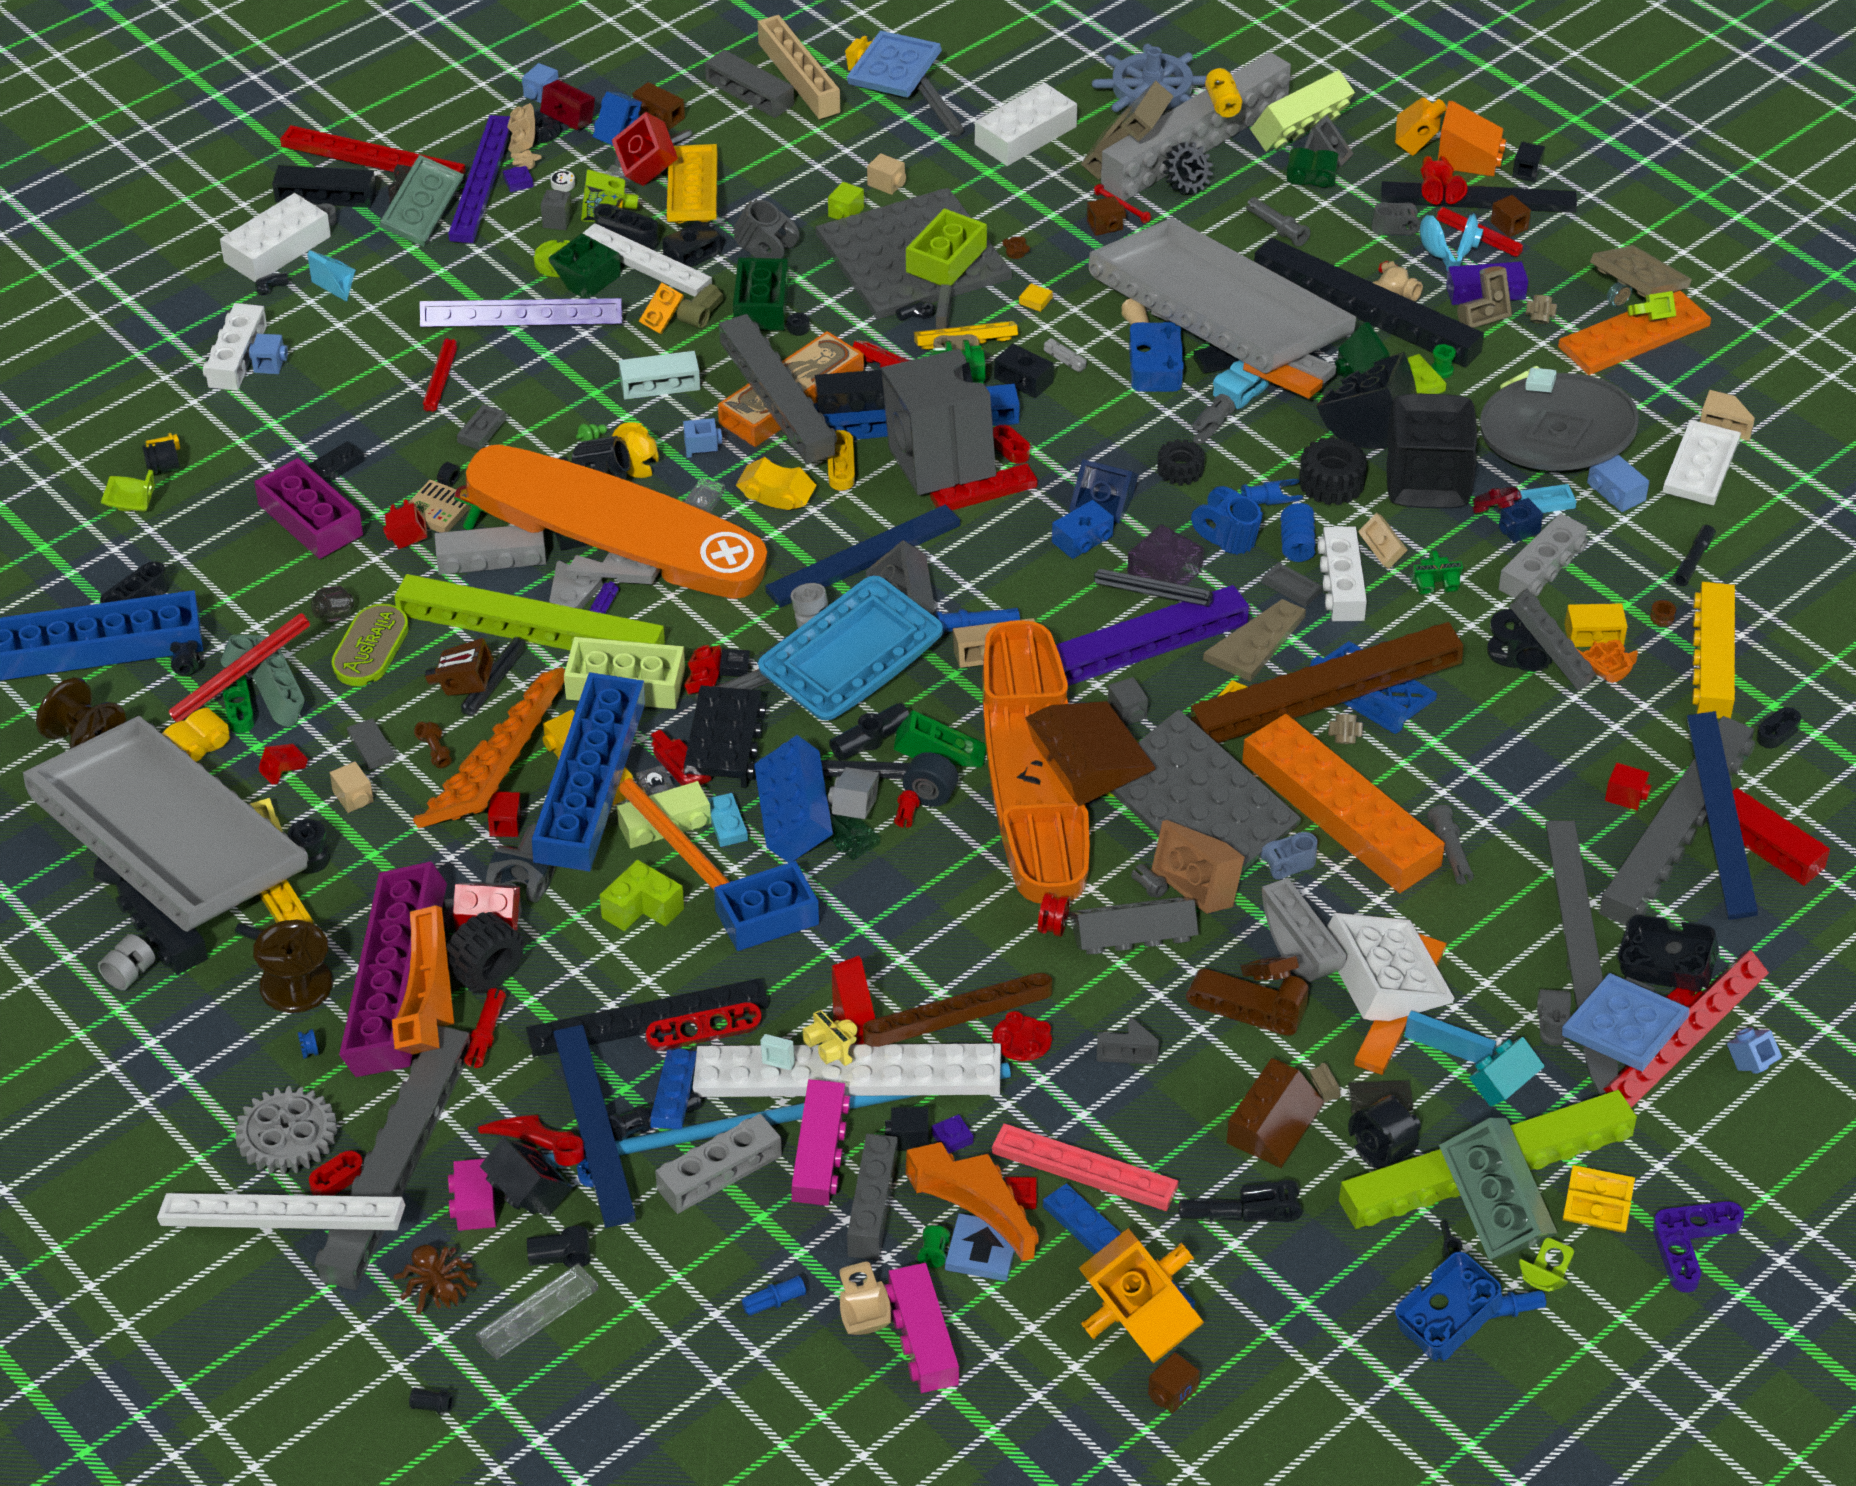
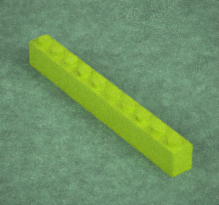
M410 574L405 575L394 595L396 607L402 609L409 618L511 639L519 637L526 642L570 651L574 637L665 645L664 626Z
M1616 1090L1511 1125L1510 1127L1529 1170H1538L1560 1160H1569L1577 1154L1589 1150L1595 1151L1604 1145L1616 1141L1622 1142L1633 1136L1637 1116L1621 1092ZM1439 1149L1342 1181L1339 1202L1354 1228L1358 1229L1364 1226H1373L1381 1220L1393 1216L1399 1217L1408 1211L1420 1207H1429L1438 1201L1461 1195L1442 1151Z

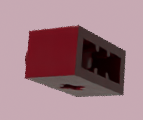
M557 79L543 86L540 112L551 116L553 120H558L568 125L571 129L578 130L592 123L595 97Z

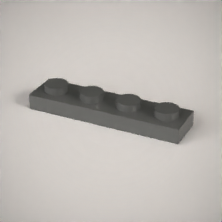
M1528 589L1520 592L1509 607L1575 688L1579 691L1586 687L1596 674L1591 664L1583 658L1575 648L1574 643L1561 631L1556 621L1540 605L1539 600Z

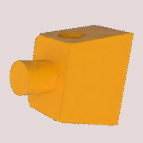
M1420 98L1397 115L1395 143L1414 156L1439 131L1440 115L1447 109L1445 103L1440 99L1431 103L1426 98Z

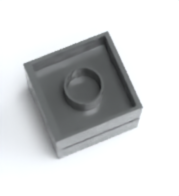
M960 349L881 367L889 451L917 495L953 487L955 484L962 485L996 476L990 392L983 383L963 381L962 365L966 363V357Z

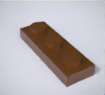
M1296 956L1266 957L1242 964L1240 967L1243 977L1253 976L1254 981L1261 979L1277 980L1291 976L1290 970L1299 968Z

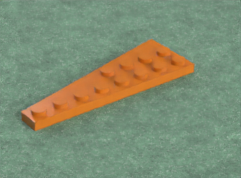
M563 667L540 674L524 692V700L508 710L507 713L510 717L502 724L498 723L493 727L492 730L495 734L488 742L482 740L459 766L458 770L460 773L446 780L442 785L445 791L437 798L432 797L427 802L429 809L424 814L415 815L413 822L418 829L449 819L457 820L468 813L473 812L476 814L488 806V800L498 790L502 778L509 773V767L521 754L520 750L531 738L534 728L542 721L541 717L545 711L551 707L555 695L562 690L565 673Z

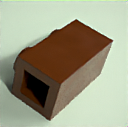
M647 82L632 93L634 99L642 102L638 114L641 116L647 112L665 122L668 130L685 119L684 99L654 84Z

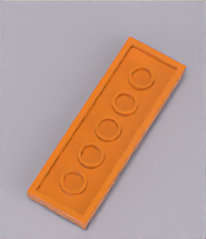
M1679 290L1673 293L1676 316L1649 320L1648 313L1628 316L1627 311L1559 339L1558 347L1583 371L1591 375L1710 326L1711 317Z

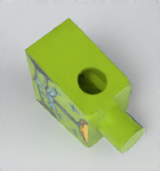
M587 170L581 221L595 222L594 208L605 203L620 208L637 210L638 195L624 193L625 180L622 178Z

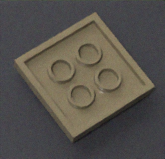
M1634 245L1593 253L1590 263L1598 267L1597 269L1600 272L1613 275L1618 278L1617 281L1620 284L1635 288L1637 293L1643 297L1649 294L1669 291L1676 292L1677 290L1686 289L1692 280Z

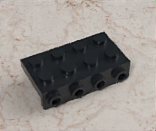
M700 685L684 762V774L740 778L741 788H747L748 780L754 779L755 763L752 762V759L758 758L759 742H756V739H761L763 724L760 722V718L765 719L766 702H761V690Z

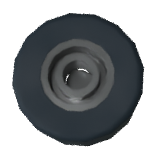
M932 752L916 755L903 776L904 789L917 793L920 804L929 807H939L947 803L958 783V772L955 766L947 758Z

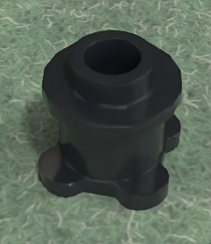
M189 640L185 643L173 642L170 645V651L174 654L171 661L173 672L181 676H188L198 670L200 654L196 650L198 647L197 642Z

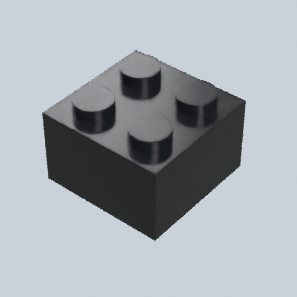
M504 1137L480 1165L487 1174L486 1180L496 1189H502L506 1194L505 1200L517 1210L525 1208L534 1215L541 1213L550 1216L573 1188L536 1148Z

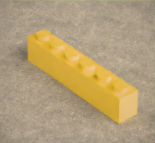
M1702 582L1700 592H1695L1693 608L1698 609V611L1694 612L1693 627H1697L1698 630H1694L1693 646H1696L1697 649H1694L1692 665L1697 666V669L1694 668L1692 685H1697V688L1693 689L1692 705H1697V714L1716 711L1717 719H1721L1723 716L1731 719L1735 701V585Z

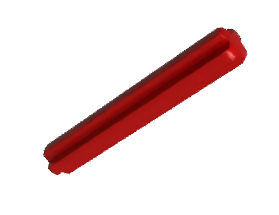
M1442 207L1437 212L1436 219L1464 233L1468 218L1445 207ZM1478 223V228L1484 229L1480 241L1514 257H1518L1522 253L1523 245Z
M447 338L443 341L423 400V409L426 412H434L438 407L457 350L455 339L450 340Z

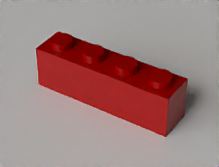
M1739 788L1733 790L1743 843L1746 848L1803 886L1825 869L1830 848Z

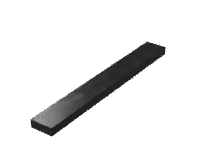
M1382 181L1381 202L1492 209L1494 202L1513 195L1531 211L1576 213L1577 211L1576 191L1467 185L1466 195L1454 204L1446 202L1443 188V199L1440 204L1436 205L1428 202L1423 197L1421 191L1422 183Z

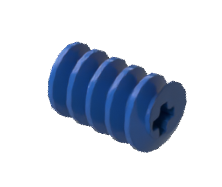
M1291 504L1282 511L1280 518L1282 552L1291 561L1303 562L1309 560L1315 554L1314 511L1308 504Z

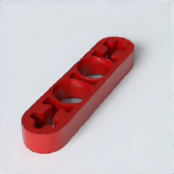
M749 1002L655 1021L646 1030V1043L653 1050L663 1051L749 1033L759 1027L761 1011L758 1006ZM744 1011H748L749 1015H755L752 1018L751 1024H747L746 1020L742 1019L736 1021V1027L732 1028L731 1013H734V1019L743 1017ZM715 1016L723 1017L727 1022V1026L721 1031L713 1030L710 1026V1020ZM686 1022L693 1023L697 1027V1033L692 1037H686L680 1031V1027ZM675 1025L677 1040H672L673 1034L664 1036L663 1042H658L657 1038H651V1036H654L655 1030L660 1029L662 1034L671 1033V1026Z

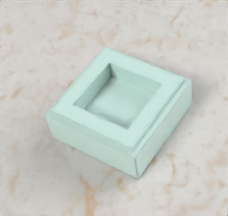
M1531 368L1526 380V390L1552 392L1556 380V370Z
M764 1034L761 1039L762 1063L791 1070L795 1064L793 1041Z

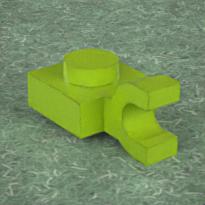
M1673 291L1645 295L1646 303L1627 306L1628 316L1648 313L1649 320L1676 316Z

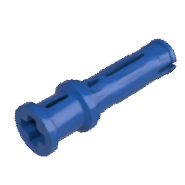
M1018 608L981 612H967V610L959 609L958 612L944 614L941 611H936L935 615L942 623L943 633L941 636L946 632H953V628L1020 620Z

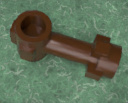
M418 722L414 728V734L419 741L428 743L432 751L430 753L432 764L437 768H445L452 762L449 755L450 750L446 746L442 747L439 742L442 736L441 728L436 723Z

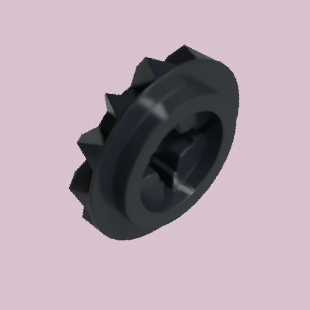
M541 115V117H535L534 142H548L560 134L558 120H553L551 116L544 117Z

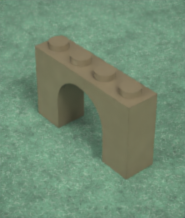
M1155 80L1101 133L1081 165L1099 180L1102 169V151L1128 135H1132L1139 142L1154 127L1174 96Z

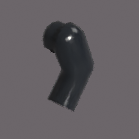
M287 272L269 274L257 279L255 282L256 292L259 295L269 294V287L289 285Z
M915 301L897 309L896 315L900 321L910 317L930 318L934 313V305L930 302Z

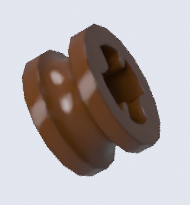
M1666 600L1654 602L1650 614L1651 622L1661 627L1672 625L1676 614L1675 605Z

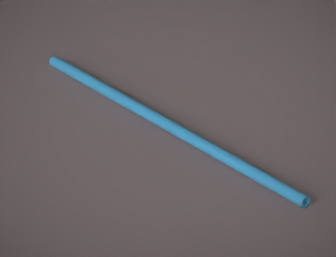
M1008 1062L1002 1063L1000 1079L1010 1078L1011 1072ZM920 1095L850 1096L849 1110ZM804 1103L682 1127V1129H671L626 1138L621 1142L616 1140L615 1143L618 1154L621 1156L715 1137L738 1126L743 1120L750 1119L758 1114H761L770 1125L800 1120L803 1116ZM553 1153L542 1155L555 1169L566 1167L555 1162Z

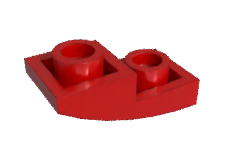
M704 645L694 651L688 662L691 675L684 684L688 694L699 692L700 685L715 686L720 671L722 653L720 645L713 647Z

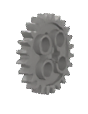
M290 1086L286 1088L285 1093H280L279 1089L275 1088L273 1096L263 1092L262 1101L253 1098V1108L243 1107L244 1115L237 1117L239 1125L235 1126L236 1143L240 1149L241 1156H246L249 1165L256 1162L257 1170H261L267 1165L269 1174H272L276 1168H280L281 1174L284 1175L289 1167L295 1173H298V1165L302 1164L309 1169V1161L312 1159L320 1162L319 1153L328 1154V1145L335 1143L334 1135L337 1134L335 1113H332L331 1104H325L323 1096L315 1097V1091L313 1090L304 1095L303 1087H300L296 1093H292Z

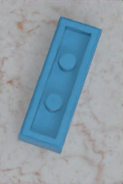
M1411 1011L1407 1017L1405 1038L1476 1064L1486 1056L1490 1055L1492 1058L1495 1054L1497 1041L1415 1011Z

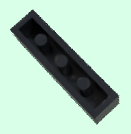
M278 165L272 182L275 202L278 203L295 193L313 205L327 203L333 206L371 208L376 192L374 170Z
M126 880L116 884L119 895L116 897L118 907L123 913L128 912L130 920L137 931L142 930L149 947L157 949L158 956L165 967L170 966L175 974L179 975L208 960L205 941L195 928L188 932L181 929Z

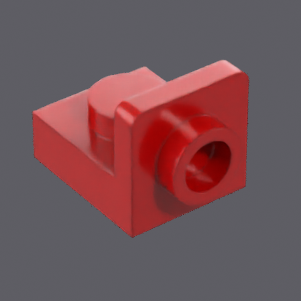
M294 744L268 746L264 749L258 770L271 785H276L279 783L282 771L288 772L305 769L308 758Z

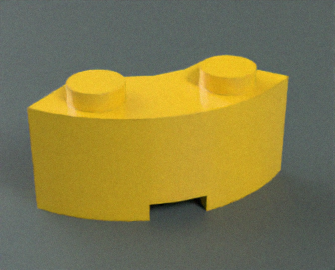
M763 457L746 466L736 486L751 500L770 507L791 510L806 506L816 484L801 467H780L766 457Z

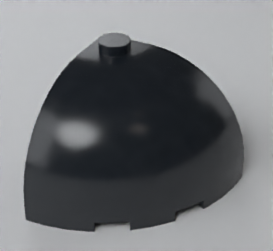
M1405 352L1373 362L1374 366L1360 374L1359 370L1355 371L1341 380L1343 385L1336 391L1330 389L1321 398L1316 407L1323 422L1335 436L1340 439H1346L1347 442H1353L1356 444V447L1382 449L1388 447L1389 418L1394 398L1403 394L1417 393L1413 373Z

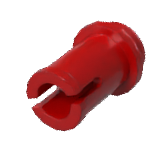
M905 790L898 796L897 802L899 806L894 818V823L901 828H904L905 820H907L906 828L912 826L915 809L920 805L918 794L911 790Z

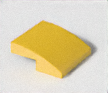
M1573 1165L1563 1220L1626 1233L1635 1177Z

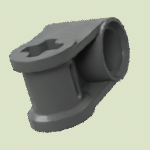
M1381 202L1376 204L1371 226L1372 231L1379 235H1413L1417 233L1420 229L1417 207L1412 203Z
M1539 989L1537 1014L1539 1016L1540 1038L1548 1045L1557 1046L1566 1041V1037L1562 1036V1027L1570 1019V991Z

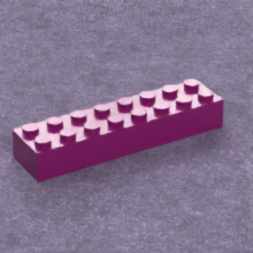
M432 861L379 872L339 1056L355 1077L406 1068L411 1065L413 1054L395 1050L392 1019H395L399 1013L408 983L411 960L410 912L435 905L443 906L447 883Z

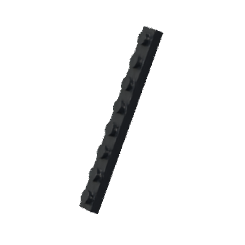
M759 978L528 1026L526 1031L532 1056L537 1057L558 1052L553 1033L555 1030L583 1025L588 1045H594L646 1034V1030L651 1023L663 1019L749 1002L758 1006L759 1009L768 1008V999L762 980ZM715 1016V1017H713L711 1020H713V1019H718V1018H722V1017H720V1016ZM686 1022V1023H684L682 1026H684V1025H689V1024H693V1023Z

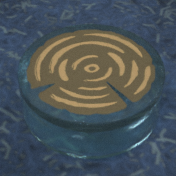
M1620 282L1615 283L1607 293L1608 302L1614 307L1624 305L1631 297L1632 288Z

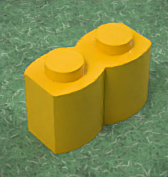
M209 708L195 711L185 721L172 724L162 733L163 736L169 737L172 743L180 750L186 751L188 756L195 762L199 761L207 752L223 747L230 739L228 724Z

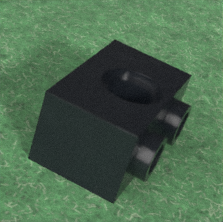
M699 221L662 238L663 255L688 267H694L721 254L720 234L706 222Z
M1012 343L994 359V379L1006 385L1015 384L1017 390L1036 399L1053 383L1054 363Z

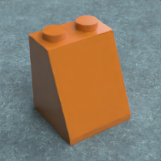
M1449 101L1441 129L1438 161L1440 156H1445L1454 168V171L1494 176L1496 167L1501 168L1503 153L1506 147L1507 139L1502 138L1503 128L1454 101Z

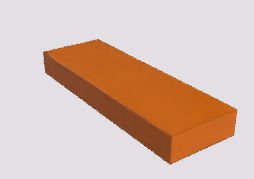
M1244 362L1243 370L1308 399L1317 393L1323 385V380L1287 364L1268 373H1263Z

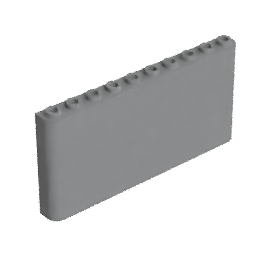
M1174 218L1165 220L1090 252L1089 271L1094 278L1263 373L1275 370L1352 334L1355 329L1356 317Z
M140 716L23 772L27 792L40 807L186 932L307 868L308 855L303 847L291 841L286 833L280 832L272 825L269 819L263 818L255 811L252 805L246 804L238 797L236 792L230 791L221 783L219 778L213 777L200 763L197 764L191 759L186 751L180 750L172 743L169 737L163 736L156 730L153 724L147 723Z

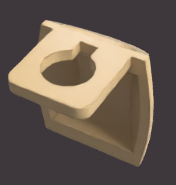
M862 1262L841 1268L839 1273L845 1291L840 1292V1312L847 1333L852 1335L868 1334L891 1323L890 1300L882 1281L876 1282L871 1264L869 1262ZM856 1272H862L867 1275L866 1279L863 1280L864 1285L857 1286L855 1282L850 1281L849 1277Z

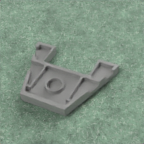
M610 552L603 562L576 555L567 568V578L577 579V576H590V580L601 581L602 577L617 578V582L652 584L661 569Z

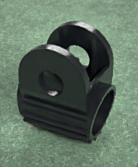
M618 436L581 441L575 447L572 454V463L584 467L590 465L591 469L626 480V471L630 469L631 465L630 454L625 441Z
M1504 609L1493 615L1490 623L1493 637L1489 640L1487 646V653L1492 661L1505 667L1519 668L1527 672L1542 671V669L1548 668L1549 664H1552L1553 659L1512 609ZM1514 622V629H1508L1505 624ZM1505 646H1508L1507 653L1502 650Z

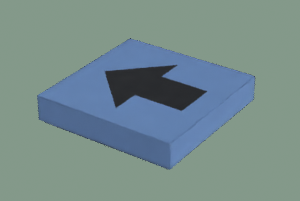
M959 1213L945 1262V1270L1007 1282L1015 1250L1000 1233L979 1217Z

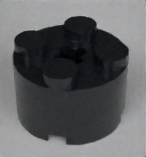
M1393 1095L1377 1100L1353 1114L1349 1119L1350 1137L1355 1135L1358 1143L1354 1148L1362 1160L1373 1168L1388 1167L1410 1155L1418 1147V1131L1421 1129L1420 1121L1416 1115L1410 1114Z

